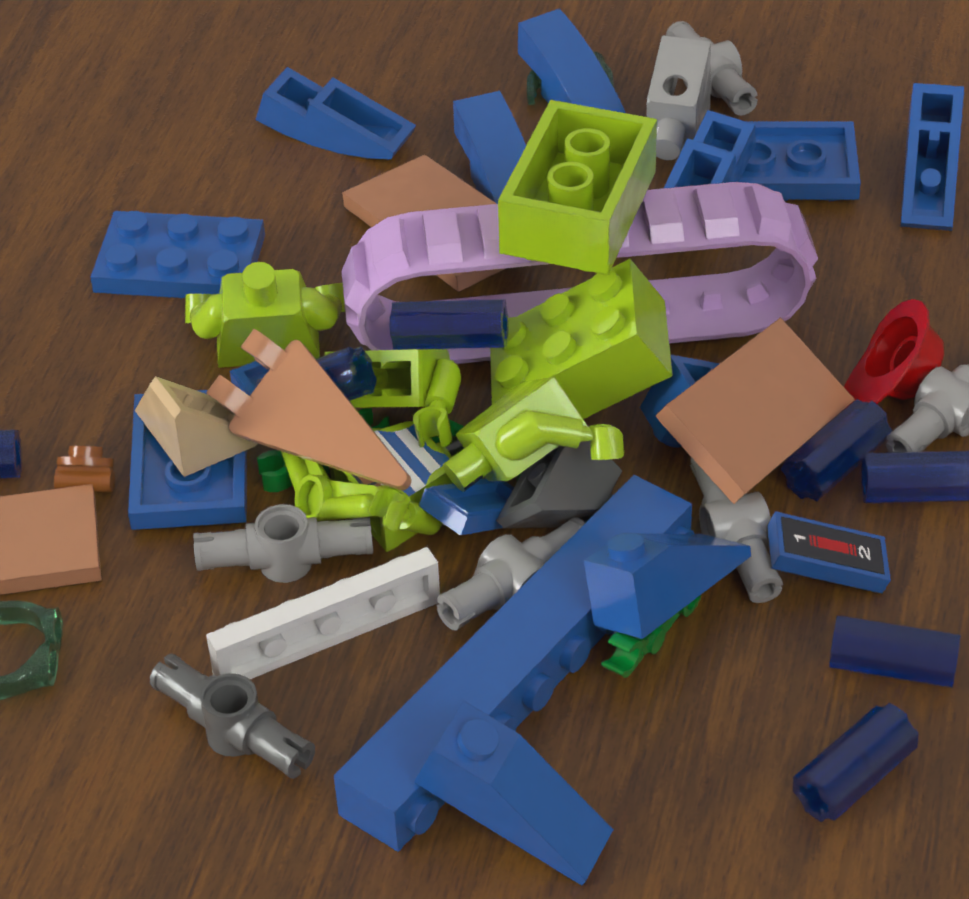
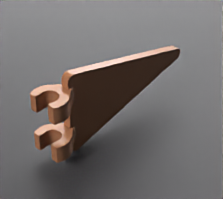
M253 329L241 345V348L255 357L254 360L268 369L267 374L250 396L221 375L217 377L206 392L210 397L219 402L222 407L235 415L229 424V429L237 437L398 490H406L411 485L410 475L307 347L298 340L291 341L283 350L265 335Z

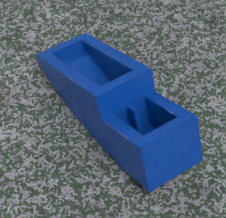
M560 8L518 23V54L542 80L541 95L548 103L550 100L626 113L615 89L592 49Z
M286 67L263 93L256 120L311 146L339 154L374 159H392L412 135L416 127L412 122L334 77L322 87L289 67Z
M500 91L453 101L454 133L470 160L471 179L480 193L498 204V199L517 165L526 144Z
M707 110L694 139L687 138L664 188L738 182L756 148L755 124Z

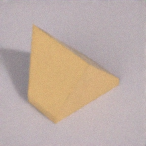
M156 376L135 409V412L184 477L253 448L258 444L233 434L229 429V424L235 415L222 407L219 402L208 394Z

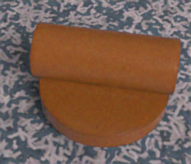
M69 446L68 456L57 457L54 487L59 489L93 484L94 492L113 493L115 487L114 459L103 458V447Z

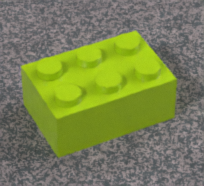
M550 100L498 199L499 253L531 261H540L586 272L609 275L656 172L657 119Z
M628 259L612 267L609 275L597 273L591 279L563 293L551 296L544 303L516 317L504 320L499 326L490 330L492 405L522 381L554 377L582 419H585L672 377L665 300L633 261Z

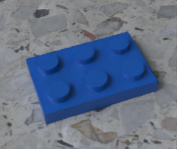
M746 121L755 124L756 148L738 182L757 183L773 191L780 192L784 201L789 199L859 200L861 182L853 121Z
M114 211L90 276L93 293L185 298L186 294H219L221 277L230 273H243L246 266L258 262L265 238L264 220L240 217Z
M245 387L239 388L246 393ZM197 390V391L207 394L206 392H207L208 390ZM134 394L128 507L131 530L247 522V450L184 477L135 412L144 394Z

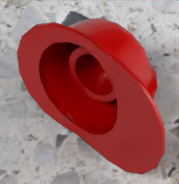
M916 299L903 301L890 310L879 323L868 348L844 385V388L855 399L845 410L853 413L865 411L881 402L886 396L899 400L914 398L924 378L933 369L941 366L944 357V342L930 326L929 310L924 302Z

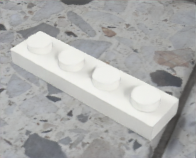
M426 547L408 555L394 558L388 563L350 578L341 579L330 586L297 599L288 600L277 607L244 620L230 623L224 628L206 634L213 675L219 676L232 673L252 679L438 604L437 597L440 595L438 561L429 548Z

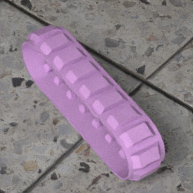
M742 182L647 190L616 257L749 245L776 247L769 257L751 268L722 274L648 280L665 300L669 343L748 336L761 333L780 317L784 322L787 321L805 302L808 291L816 280L813 265L818 260L809 228L799 206L786 203L780 192L773 191L757 183ZM498 204L415 211L388 217L368 229L360 241L352 246L341 271L346 322L361 344L368 346L371 350L448 349L450 360H453L456 364L491 361V329L499 326L504 320L516 317L544 303L551 296L563 293L571 288L426 302H399L378 295L396 282L419 276L550 264L499 253Z

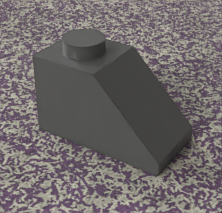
M590 441L580 442L577 449L558 446L522 472L496 521L503 528L561 527V525L572 518L583 519L587 517L590 519L613 496L611 492L622 470L612 459H591Z

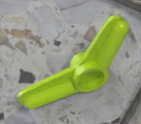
M281 451L295 491V507L301 509L307 518L317 517V522L372 517L368 510L378 486L333 481L328 477L322 464Z

